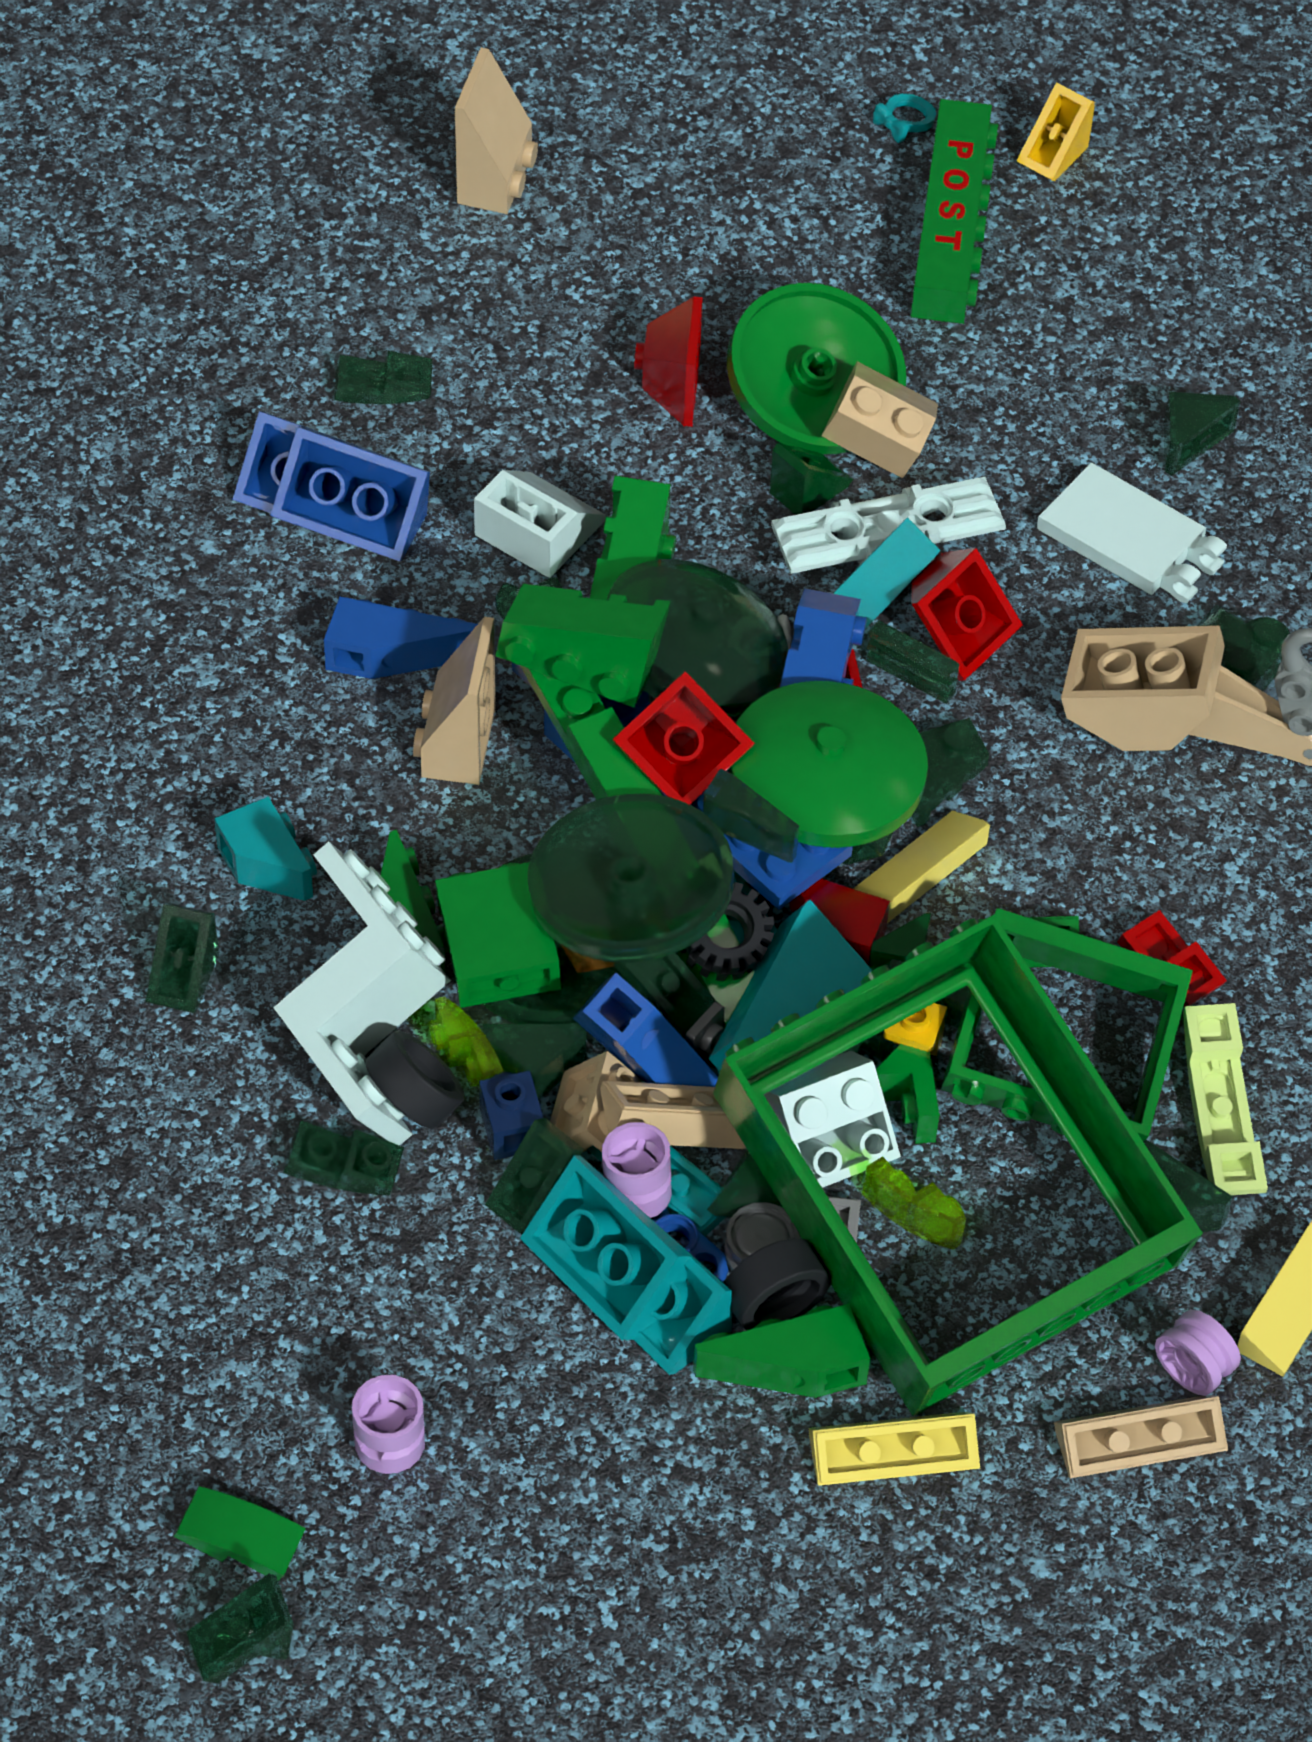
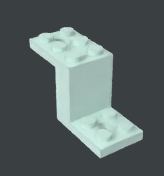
M328 841L313 855L368 926L273 1008L354 1117L391 1144L399 1147L413 1133L401 1119L405 1115L385 1097L371 1079L366 1068V1058L364 1055L451 980L439 966L445 961L442 953L426 936L422 938L414 927L418 925L417 921L399 901L395 903L387 892L390 890V887L373 867L370 866L368 868L353 850L350 849L343 854Z

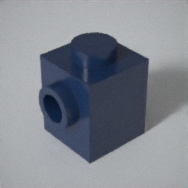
M530 1070L515 1074L503 1072L494 1075L490 1079L479 1081L480 1111L493 1159L498 1160L541 1151L545 1142V1122Z

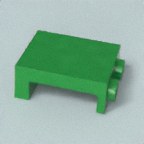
M535 861L522 864L508 863L499 868L474 873L459 872L447 878L435 880L440 915H442L453 964L460 1008L561 989L559 958Z

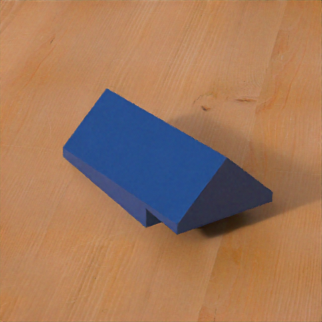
M259 411L232 500L271 513L270 516L391 559L402 561L427 515L430 472L272 414Z

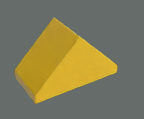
M1056 82L1016 161L1056 181L1089 146L1095 102Z

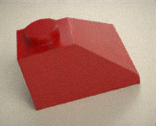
M695 296L647 324L645 343L636 342L634 369L643 370L642 389L679 423L688 427H693L701 346L703 297Z
M977 548L943 552L912 580L911 604L958 681H965L1023 625Z
M686 671L612 740L681 813L755 744Z

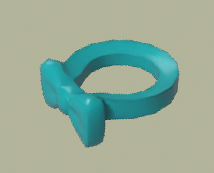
M904 93L890 97L886 105L878 103L873 112V123L885 125V127L890 129L897 143H902L906 139L908 132L927 131L933 126L936 118L935 108L930 102L922 97ZM908 106L921 111L926 119L919 122L898 120L892 114L897 107Z

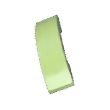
M1232 1003L1185 1006L1183 1010L1184 1034L1191 1100L1202 1158L1214 1196L1266 1193L1268 1186L1260 1141H1254L1240 1061L1243 1044L1236 1005Z

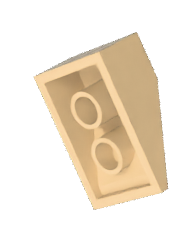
M480 48L455 106L457 204L508 214L514 197L521 198L526 179L525 170L526 168H533L535 164L538 143L532 141V122L491 51L486 48Z
M484 617L438 670L434 690H425L422 718L427 719L425 729H416L413 745V756L421 758V775L423 778L480 784L496 709L494 618Z

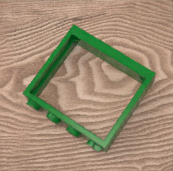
M996 908L994 913L1023 958L1162 1002L1131 1120H1129L1145 1143L1149 1137L1193 970ZM969 989L940 1090L952 1093V1097L961 1103L968 1105H980L983 1103L1001 1109V1112L1011 1119L1018 1121L1033 1119L1051 1125L1053 1131L1064 1135L1034 1089L965 1067L982 1010Z

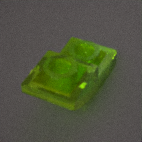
M445 996L435 998V1019L428 1021L429 1032L435 1050L444 1049L450 1068L463 1065L470 1087L477 1085L479 1087V1081L490 1079L496 1074L503 1073L504 1071L497 1054L477 1024L459 1006Z
M883 1156L866 1166L862 1195L876 1209L903 1229L933 1244L951 1250L961 1245L967 1218L955 1198L950 1195H944L933 1182L916 1192L910 1178L902 1170H895Z

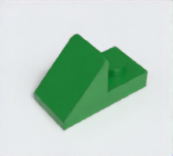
M900 1044L876 1068L884 1100L901 1101L903 1123L912 1124L915 1144L935 1143L940 1115L930 1052Z

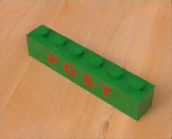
M940 99L911 318L964 324L966 306L975 307L978 280L970 279V274H979L983 248L974 247V242L983 243L987 217L978 215V211L988 210L991 186L982 184V180H991L995 155L986 153V149L995 150L998 123H990L992 109L990 104Z

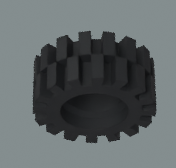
M726 881L717 882L714 889H711L708 884L701 888L698 895H693L679 920L681 922L677 928V938H681L678 945L680 953L687 952L689 956L686 963L691 968L696 964L700 965L702 969L699 974L706 978L710 972L717 973L716 981H725L728 975H732L733 980L740 979L745 971L750 974L756 969L758 963L762 961L772 942L774 933L770 931L774 926L773 916H766L770 907L766 901L760 904L755 901L759 895L755 890L751 889L748 895L741 892L744 884L735 882L732 889L727 888ZM724 914L737 919L744 930L743 942L733 948H723L712 942L707 933V922L712 917Z

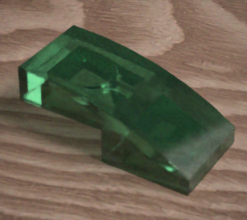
M393 351L387 352L385 362L339 355L336 365L334 400L361 404H399L429 399L431 394L432 359Z

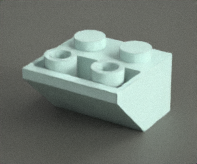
M502 470L474 498L475 535L548 578H551L605 521L604 513L531 472Z
M848 1051L827 1060L764 1094L822 1188L901 1157L875 1065L871 1059L853 1051Z

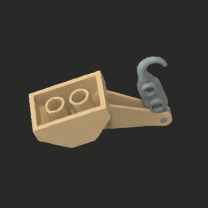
M1220 626L1078 629L1061 695L1066 718L1122 751H1171L1186 736L1193 735L1284 757L1312 766V666L1302 656L1300 649L1302 645L1312 643V628L1298 629L1288 634L1282 642V659L1275 677V687L1279 701L1221 666L1225 645Z

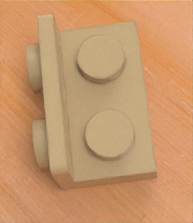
M603 1052L564 1071L542 1149L554 1161L558 1162L577 1152H584L592 1145L602 1152V1145L609 1134L600 1091L602 1081L642 1083L635 1073L610 1052Z

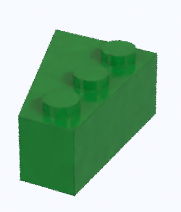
M614 476L612 486L613 513L612 517H606L603 531L607 534L601 559H597L590 598L609 600L611 594L624 595L627 597V603L651 606L654 605L655 598H664L668 572L663 571L662 568L664 562L672 563L676 546V536L669 535L671 484Z
M522 584L503 621L495 656L635 708L653 670L671 601L656 599L653 606L627 603V597L624 595L611 594L609 600L583 598L581 590Z

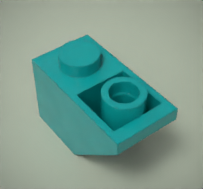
M269 796L214 818L217 848L239 884L303 901L314 897L312 876L317 875L314 859L306 847L299 849L294 840L296 834L289 816L285 811L278 813Z

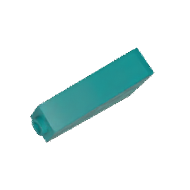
M811 900L807 901L780 924L766 954L757 967L709 1057V1060L718 1071L722 1068L724 1058H726V1051L739 1041L752 1037L755 1042L771 1034V1028L786 1016L798 1013L801 1018L816 1010V1004L831 992L843 989L846 994L861 986V980L872 971Z

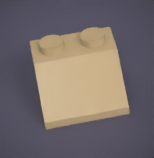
M857 361L823 431L822 437L903 478L923 449L937 417L938 403Z

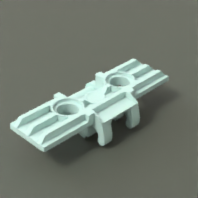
M985 477L921 489L920 484L903 488L901 494L850 504L849 499L839 500V502L832 503L831 508L783 517L771 522L790 574L855 560L860 565L907 517L934 544L1006 529L1005 521ZM936 510H940L946 516L939 521H930L923 517ZM832 533H837L839 538L835 537Z

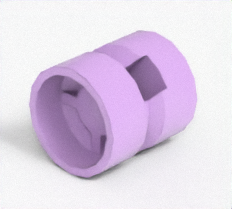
M643 1122L627 1123L616 1127L606 1136L602 1145L604 1177L650 1218L655 1217L667 1208L672 1197L670 1143L665 1134L657 1127Z
M380 1375L367 1380L358 1388L352 1400L355 1450L360 1461L371 1470L383 1474L399 1473L407 1470L420 1459L425 1448L423 1398L414 1384L408 1379L397 1375Z

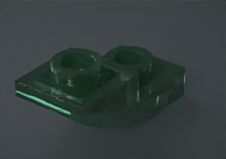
M301 1120L295 1129L282 1173L335 1189L389 1196L393 1190L404 1147L356 1129L351 1137L347 1138Z

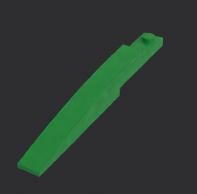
M520 665L610 823V837L707 1007L709 1008L715 1001L725 1007L723 1025L725 1028L755 972L753 970L749 974L745 971L742 978L733 980L732 975H728L725 981H716L717 973L710 972L707 978L700 975L702 967L696 964L691 968L686 963L689 954L687 952L680 953L678 945L681 938H677V928L681 922L679 920L689 900L694 894L698 895L701 888L707 886L709 882L659 789L612 741L624 729L613 707L605 708L598 694ZM716 915L707 922L708 936L716 945L723 948H733L740 944L726 915Z

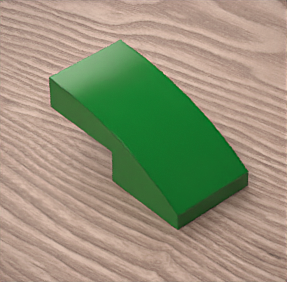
M199 1486L195 1490L173 1537L220 1562H223L229 1556L278 1582L284 1576L306 1528L251 1502Z

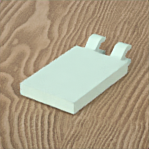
M1092 462L1038 516V530L1150 595H1153L1161 587L1178 601L1188 603L1198 592V588L1193 584L1200 577L1201 572L1192 565L1182 563L1187 559L1209 575H1214L1224 564V560L1219 557L1227 548V544L1223 540L1215 536L1205 537L1206 527Z

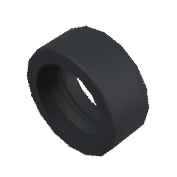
M400 1030L392 1032L366 1059V1068L380 1091L399 1111L420 1126L430 1129L438 1127L464 1101V1091L449 1067L429 1047L409 1033Z
M791 1238L765 1246L745 1258L731 1271L724 1284L732 1293L733 1313L740 1325L745 1330H750L766 1320L780 1319L784 1321L805 1315L822 1300L829 1289L831 1277L807 1240Z

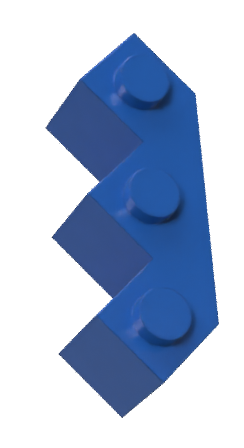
M804 588L796 612L794 636L791 648L788 649L780 687L806 681H833L853 685L854 680L845 678L853 644L862 646L867 617L859 616L861 599Z

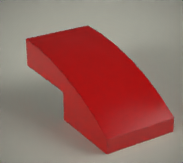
M1160 910L1124 932L1117 941L1122 948L1193 970L1183 1007L1194 1005L1227 981L1197 941L1188 946Z

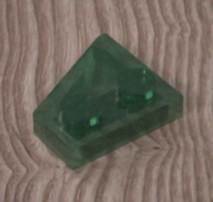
M970 718L920 733L927 752L928 771L921 801L912 814L917 827L926 824L930 820L931 812L944 799L950 801L961 791L964 782L974 779L988 766L989 752Z

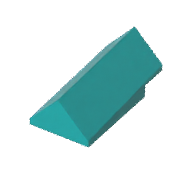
M574 1155L520 1239L621 1340H635L669 1375L676 1374L694 1360L695 1344L703 1342L707 1337L716 1333L732 1332L731 1290L583 1157Z

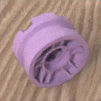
M1190 1309L1184 1312L1175 1321L1174 1328L1164 1331L1156 1339L1155 1343L1157 1357L1164 1369L1181 1386L1198 1395L1206 1396L1212 1393L1220 1385L1222 1377L1230 1375L1239 1366L1241 1361L1239 1348L1232 1336L1214 1318L1199 1310Z

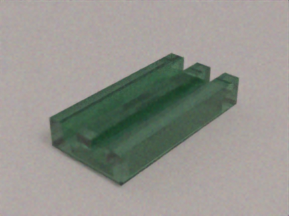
M878 620L869 630V637L872 639L868 642L867 649L870 651L866 656V661L945 704L951 700L956 693L959 671L958 662Z

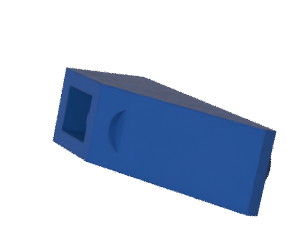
M340 596L324 637L325 667L329 671L369 679L440 667L444 665L478 624L466 622L458 618H445L420 613L414 609H400L375 604L364 599L356 600Z
M617 973L606 979L573 1017L580 1026L645 1083L704 1087L716 1086L718 1076L657 1008Z

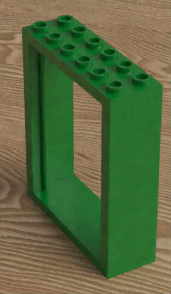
M995 914L979 923L976 918L961 923L950 932L949 939L936 946L932 942H926L916 947L905 957L906 962L891 970L887 965L876 968L861 980V986L846 994L843 989L831 992L816 1004V1010L801 1018L798 1013L786 1016L771 1028V1034L756 1042L752 1037L739 1041L726 1051V1058H724L722 1068L719 1071L720 1074L713 1092L714 1097L802 1239L810 1243L831 1277L830 1284L843 1305L850 1304L859 1331L913 1417L1179 1266L1203 1234ZM968 986L1136 1247L935 1361L930 1362L764 1094L961 988Z

